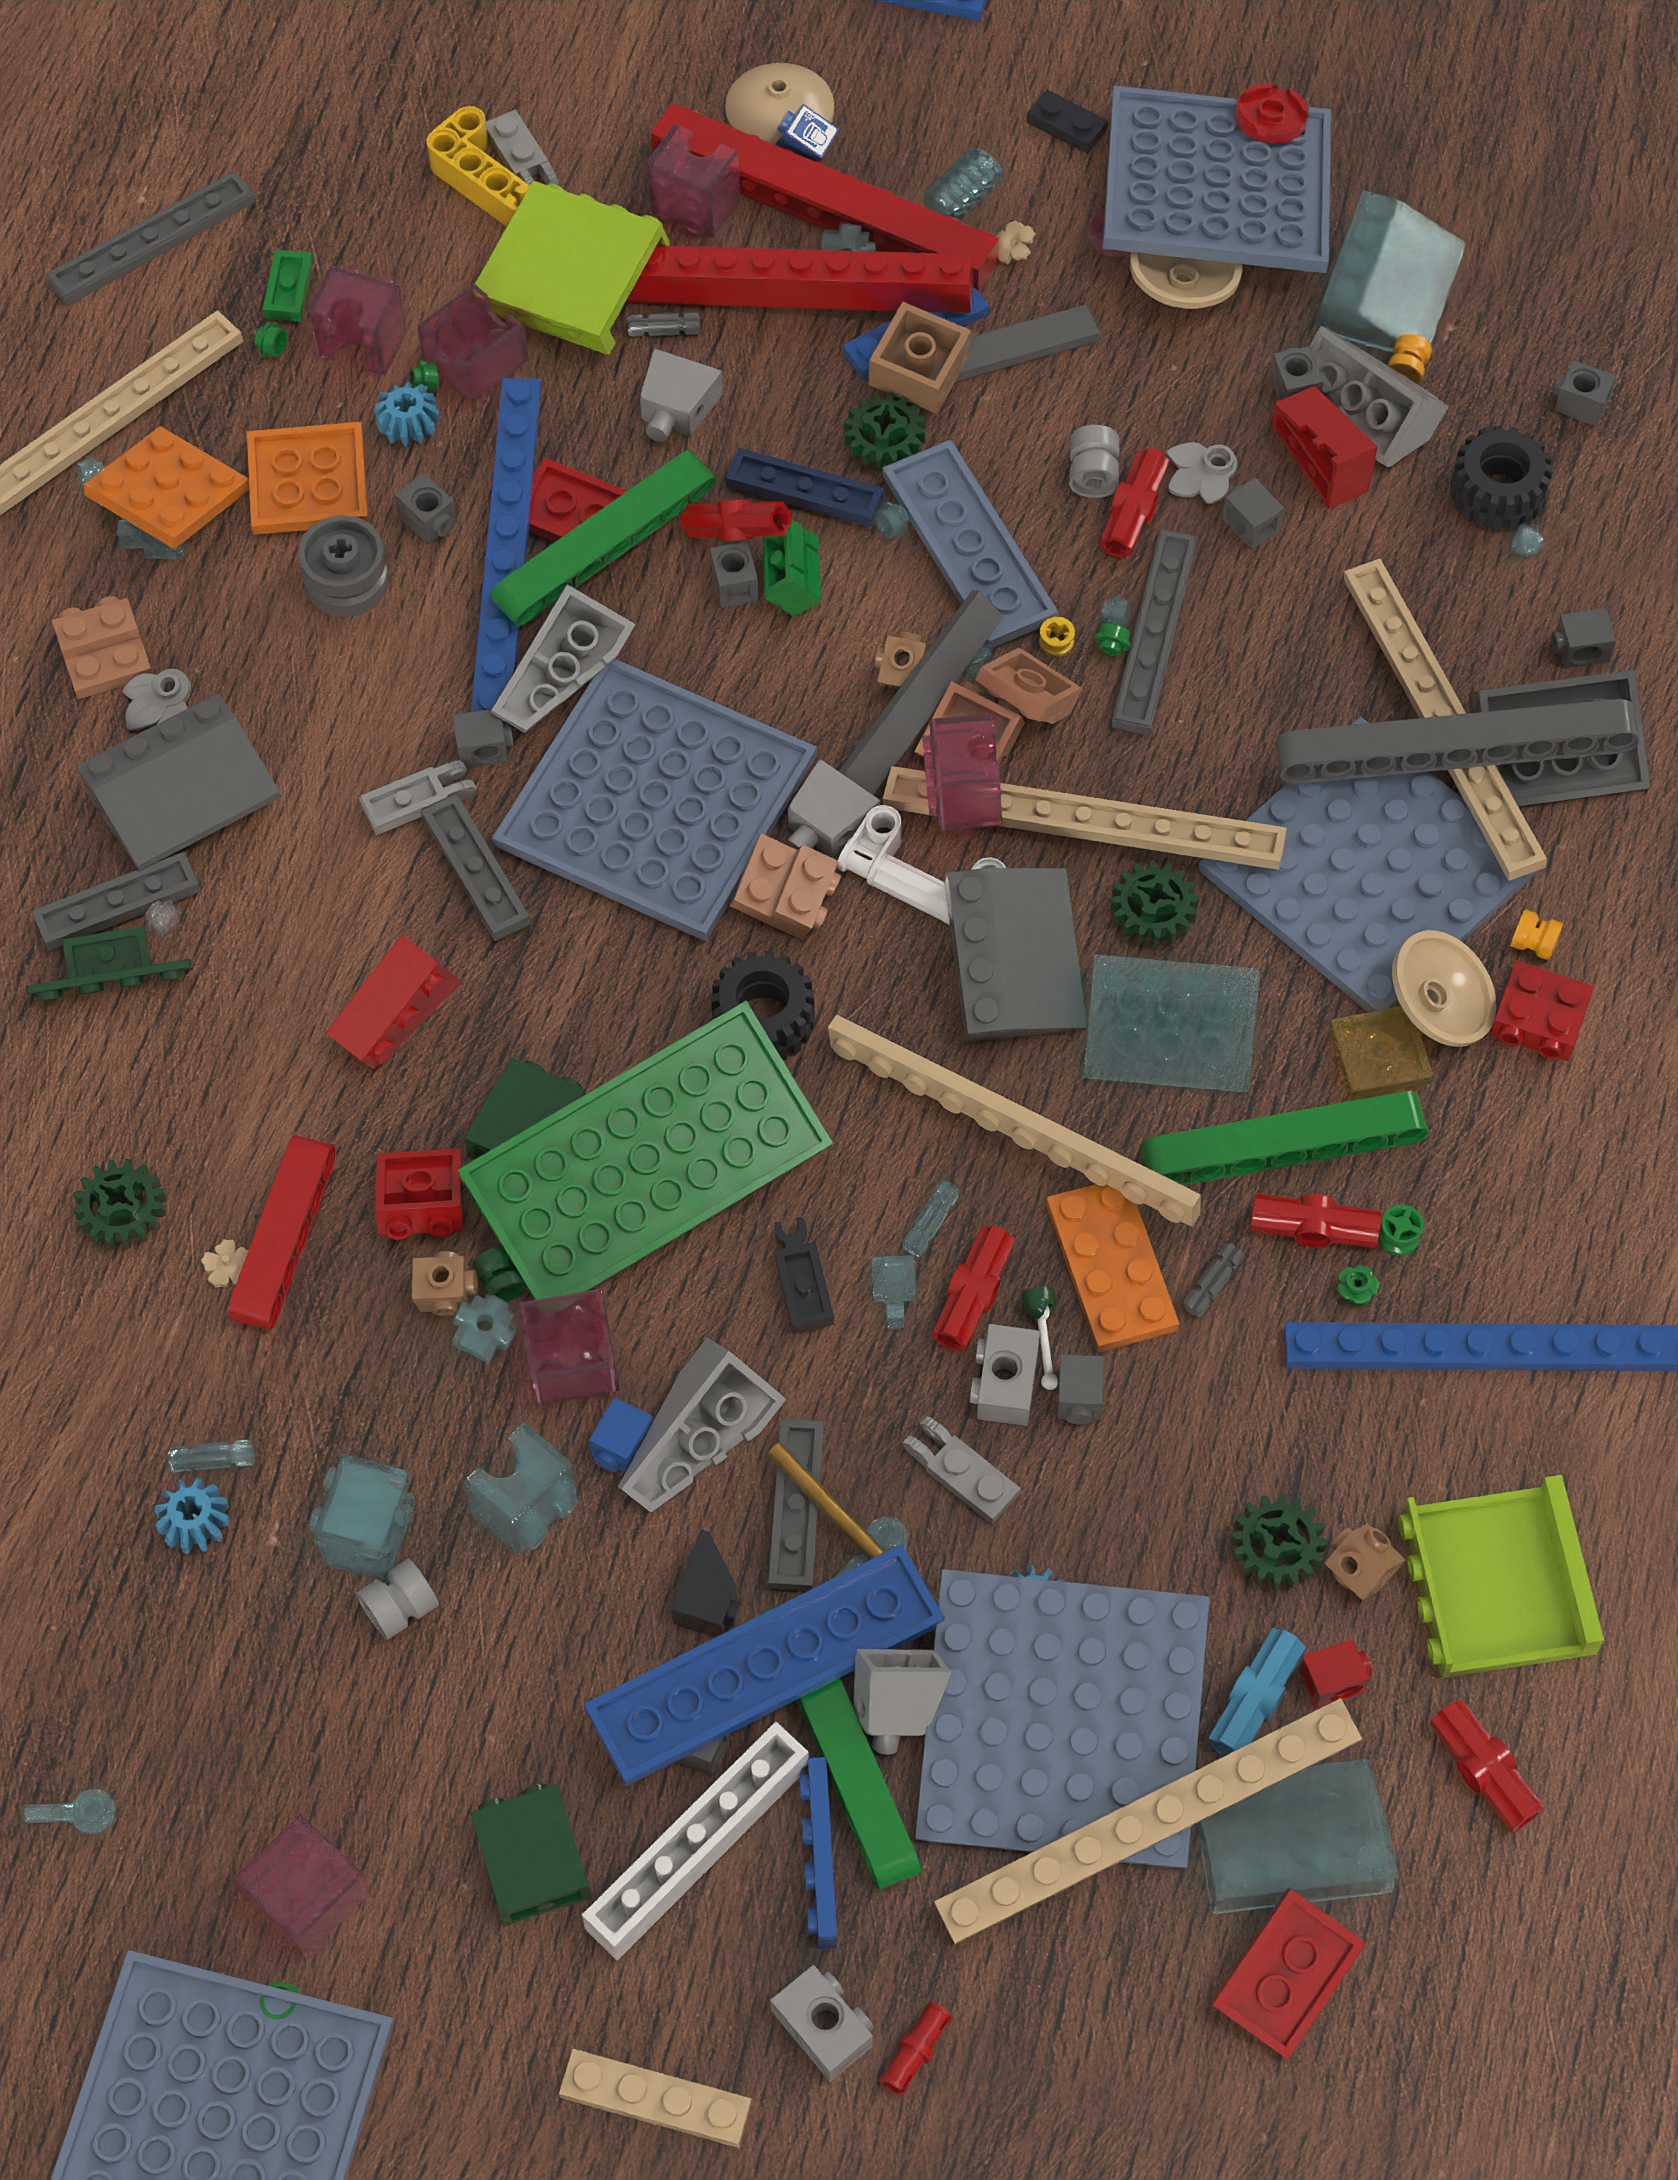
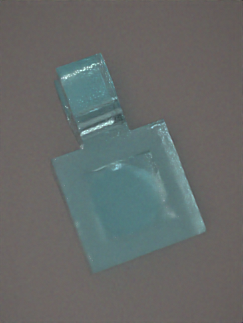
M118 520L117 536H120V548H144L145 558L184 560L186 541L176 549H173L130 522Z
M914 1255L872 1257L873 1302H886L887 1329L904 1328V1301H916Z

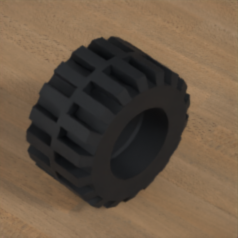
M1494 426L1493 431H1489L1487 428L1478 430L1477 436L1471 434L1466 438L1465 445L1461 444L1451 478L1450 496L1454 498L1453 505L1456 510H1463L1462 517L1468 522L1473 519L1476 521L1477 527L1483 529L1484 526L1492 527L1491 531L1500 532V529L1504 527L1508 531H1513L1517 529L1518 524L1523 527L1530 524L1531 519L1537 518L1541 513L1553 474V466L1550 465L1552 459L1550 453L1544 452L1545 445L1541 441L1534 442V435L1529 432L1521 434L1518 432L1519 428L1511 426L1510 430H1503V426ZM1502 474L1512 478L1515 483H1499L1491 480L1486 475Z
M756 951L749 952L745 960H742L739 956L731 960L732 968L724 966L719 971V979H715L712 985V1020L744 1001L748 1003L757 998L777 1000L785 1006L780 1013L769 1018L757 1019L783 1061L787 1060L788 1052L796 1055L801 1051V1042L807 1043L811 1037V1029H814V990H812V981L809 975L804 976V968L798 962L791 966L790 957L782 954L779 959L774 958V952L765 951V956H757Z

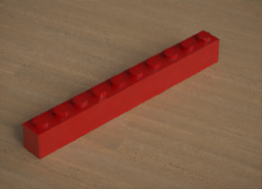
M671 103L651 132L653 158L875 251L972 254L973 286L978 292L998 262L999 238L991 235L989 232L966 225L954 217L937 213L920 203L911 202L896 196L886 189H879L867 184L855 176L838 172L821 162L809 160L787 148H780L762 140L756 135H749L739 131L724 122L710 119L698 114L693 109Z
M656 245L625 303L897 311L901 303L905 302L926 312L971 313L974 285L972 254Z

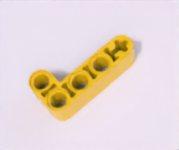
M462 107L434 129L427 138L431 171L507 227L530 185L484 153L488 146L485 115L476 107Z

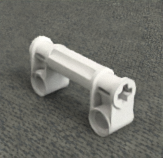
M878 805L872 808L867 813L854 836L844 846L838 859L837 869L843 872L848 869L866 878L867 884L949 925L945 882L893 857L901 844V816L891 806ZM881 827L891 829L888 833H878L875 830ZM990 857L977 861L971 870L1006 867L1000 860Z

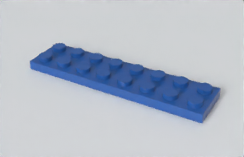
M901 1544L585 1703L584 1709L626 1787L854 1671L857 1649L895 1650L935 1630L937 1624L945 1621V1618Z

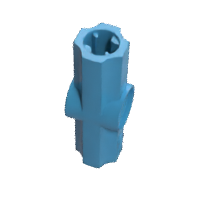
M1272 1628L1251 1666L1244 1668L1229 1695L1228 1706L1219 1717L1208 1738L1207 1743L1217 1753L1226 1756L1252 1743L1262 1724L1269 1722L1286 1691L1284 1686L1291 1674L1294 1673L1305 1652L1306 1646L1299 1641L1298 1637L1286 1630Z

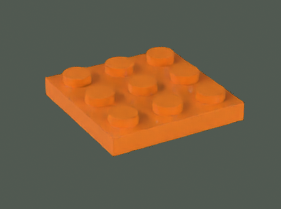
M361 422L247 431L250 512L253 535L309 530L311 526L321 520L339 515L359 517L369 523L364 439Z
M161 426L84 484L85 496L173 549H176L249 491V478Z

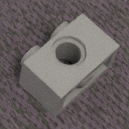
M989 1324L987 1339H978L975 1364H983L981 1378L973 1377L970 1403L978 1404V1420L1028 1426L1039 1347V1330ZM1000 1369H1007L1015 1376L1008 1380H1002L993 1373Z
M812 1965L770 2000L771 2012L828 2081L831 2082L873 2047V2035L870 2032L874 2029V2026L859 2007L856 2006L851 2010L840 1996L844 1994V1990L830 1972L826 1971L822 1975ZM829 2011L836 2015L838 2023L832 2029L821 2030L813 2024L812 2020L819 2012Z

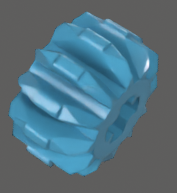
M407 381L404 387L398 388L392 383L391 393L380 392L379 403L375 404L374 415L375 419H377V429L381 435H387V439L391 444L401 440L406 448L409 441L415 440L422 445L423 435L433 436L435 425L439 424L440 416L436 398L433 393H427L423 384L412 388L410 382Z
M197 1477L190 1488L186 1487L184 1481L178 1479V1491L173 1493L163 1490L162 1497L166 1503L155 1505V1514L160 1518L155 1524L159 1534L166 1535L165 1542L171 1548L180 1544L183 1553L189 1554L193 1545L198 1544L200 1550L206 1552L208 1549L206 1540L211 1538L214 1541L221 1542L223 1536L219 1528L228 1527L230 1524L229 1516L224 1513L229 1508L227 1499L225 1497H218L220 1492L216 1485L211 1484L204 1488L202 1480ZM199 1511V1516L193 1514V1520H185L186 1516L192 1517L191 1512Z

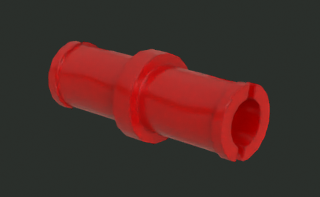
M928 2002L909 2035L903 2034L899 2040L898 2045L900 2049L884 2074L880 2076L879 2082L893 2094L904 2097L907 2092L906 2090L922 2065L929 2064L934 2057L932 2049L948 2024L952 2022L953 2016L942 2006L934 2002Z

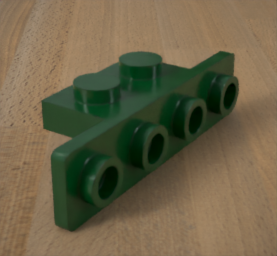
M145 926L62 939L69 979L27 985L26 992L29 995L37 994L38 1001L62 998V990L78 987L79 994H88L104 991L103 983L119 981L120 988L145 984L144 976L160 974L161 981L186 977L184 970L194 968L193 961L185 959L152 965Z

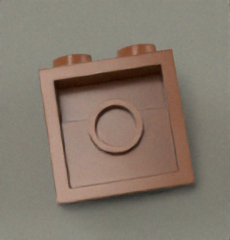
M115 596L105 597L97 603V607L81 611L79 608H68L60 613L59 618L52 620L77 699L127 685L131 679L140 674H153L128 598L119 600Z
M1019 647L982 666L975 679L985 686L991 695L1005 699L1017 707L1023 716L1038 722L1043 721L1051 724L1071 714L1082 690L1080 686Z
M951 681L914 752L961 777L991 781L1003 757L1009 755L1025 721L1019 715L1018 708L1008 701L999 699L996 704L984 698L986 692L976 685L965 681L963 686H960Z
M761 833L755 841L730 906L803 940L812 928L818 930L825 919L828 908L821 905L825 895L829 897L833 895L840 881L841 875L834 872L838 861L803 844L796 850Z

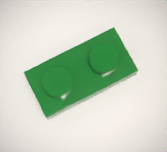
M275 250L263 305L264 319L302 322L313 267L312 253Z

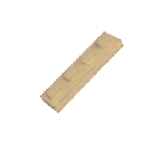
M576 2049L572 2050L559 2092L560 2098L737 2148L740 2147L752 2104V2098Z

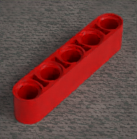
M298 1135L291 1137L232 1293L228 1311L230 1320L267 1330H272L275 1327L333 1170L336 1158V1146L334 1144Z

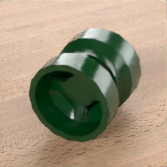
M502 1246L485 1251L472 1263V1268L476 1270L477 1278L485 1284L483 1292L488 1303L491 1305H501L513 1301L527 1289L524 1280L519 1272L515 1270Z

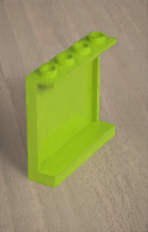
M532 181L472 288L471 293L480 309L486 313L609 355L616 343L610 332L613 323L656 245L669 246L670 242L662 223L652 216L644 215L641 217L629 213L619 205L612 204L608 206L597 202L589 195L579 194L578 196L566 192L563 188L553 183L545 185Z
M1562 1475L1545 1477L1541 1487L1426 1505L1416 1506L1414 1497L1407 1498L1402 1514L1398 1515V1527L1401 1539L1409 1541L1412 1555H1408L1407 1558L1408 1571L1412 1582L1418 1581L1421 1596L1417 1598L1418 1613L1421 1622L1428 1623L1431 1638L1427 1639L1428 1656L1432 1665L1438 1664L1441 1679L1597 1655L1604 1642V1637Z

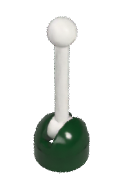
M1035 1287L1021 1293L1022 1305L1026 1315L1038 1321L1045 1374L1042 1377L1041 1383L1045 1389L1053 1390L1058 1385V1378L1053 1374L1046 1320L1056 1310L1055 1289L1051 1287Z

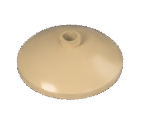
M770 63L745 72L733 83L726 97L725 113L730 127L749 135H756L762 140L775 145L781 135L777 127L788 111L794 114L804 104L832 123L834 99L827 83L813 71L790 63Z
M1131 252L1130 270L1137 285L1155 300L1168 306L1182 309L1205 308L1226 300L1238 288L1242 275V264L1138 252Z
M1433 930L1418 932L1399 946L1393 960L1392 978L1398 1002L1408 1019L1425 1035L1448 1046H1468L1483 1038L1490 1031L1494 1023L1497 1006L1491 978L1476 954L1457 938L1444 932Z

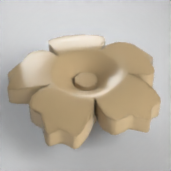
M1015 220L1007 224L1006 232L1003 230L999 232L996 237L999 238L998 258L1002 264L1009 265L1012 258L1016 261L1020 259L1026 260L1027 256L1031 254L1030 249L1026 246L1033 242V237L1036 235L1031 226L1024 227L1022 223Z
M223 1239L221 1244L215 1247L217 1254L205 1252L204 1257L201 1259L206 1273L210 1274L208 1282L215 1288L228 1287L230 1280L236 1285L248 1250L244 1247L236 1250L233 1239Z

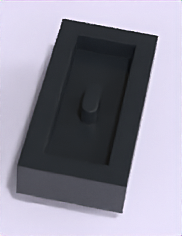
M1048 89L1045 90L1027 112V123L1087 154L1108 129V120Z

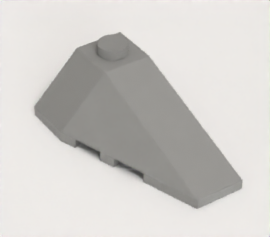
M1320 326L1310 344V348L1323 379L1322 390L1328 393L1336 407L1378 446L1375 459L1384 466L1391 467L1430 440L1449 406L1389 366L1326 327Z
M567 585L491 710V714L526 733L615 660L636 624Z
M706 1338L678 1375L618 1487L652 1513L693 1482V1477L712 1463L715 1465L719 1464L727 1458L726 1453L743 1440L749 1442L760 1434L785 1402L786 1398L729 1350Z

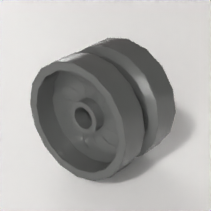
M339 515L325 518L314 524L301 538L298 549L299 561L307 597L316 608L329 615L350 617L364 614L376 607L386 595L390 580L381 535L372 524L359 517Z

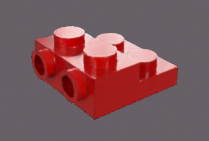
M1516 960L1490 1036L1499 1038L1501 1042L1510 1046H1523L1538 1051L1542 1056L1549 1059H1562L1569 1062L1595 986Z
M461 1148L377 1154L375 1213L379 1236L387 1235L394 1240H403L409 1237L411 1233L430 1232L435 1237H446L453 1231L463 1230L464 1201L462 1180L457 1174V1170L462 1167Z

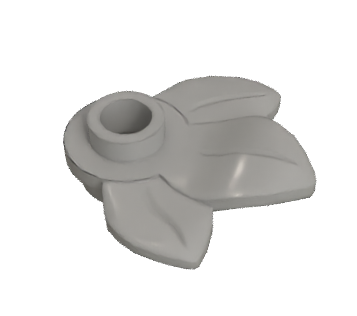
M1191 442L1177 445L1167 451L1168 458L1179 468L1169 483L1168 490L1170 493L1184 498L1200 494L1206 504L1217 502L1227 494L1229 479L1237 471V458L1230 448L1224 445H1213L1207 449L1199 443Z
M166 669L158 675L144 673L131 679L123 689L124 694L133 700L126 710L125 720L127 729L129 731L141 730L159 724L188 709L186 701L189 699L191 692L189 678L178 669ZM175 682L174 689L170 692H165L167 685Z

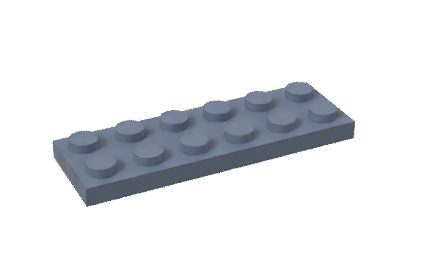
M952 440L883 467L884 480L960 604L962 605L972 590L980 591L1004 616L985 642L988 650L1039 629L1043 622L1049 618L1058 617V610Z

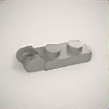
M517 110L486 121L488 139L509 171L528 185H531L532 181H534L532 177L540 174L546 185L548 183L559 184L548 159Z
M455 760L434 769L433 767L427 768L363 794L359 797V802L375 835H379L422 817L421 810L455 794L458 795L461 802L466 799L468 800V798L475 795L477 788L473 780L470 781V779H465L445 788L442 787V785H448L462 778L467 773V768L463 761Z
M926 1417L920 1423V1427L942 1449L934 1456L926 1445L910 1435L903 1441V1447L911 1456L926 1467V1472L987 1522L993 1524L1020 1495L1021 1488L955 1435L952 1437L947 1429L933 1418Z

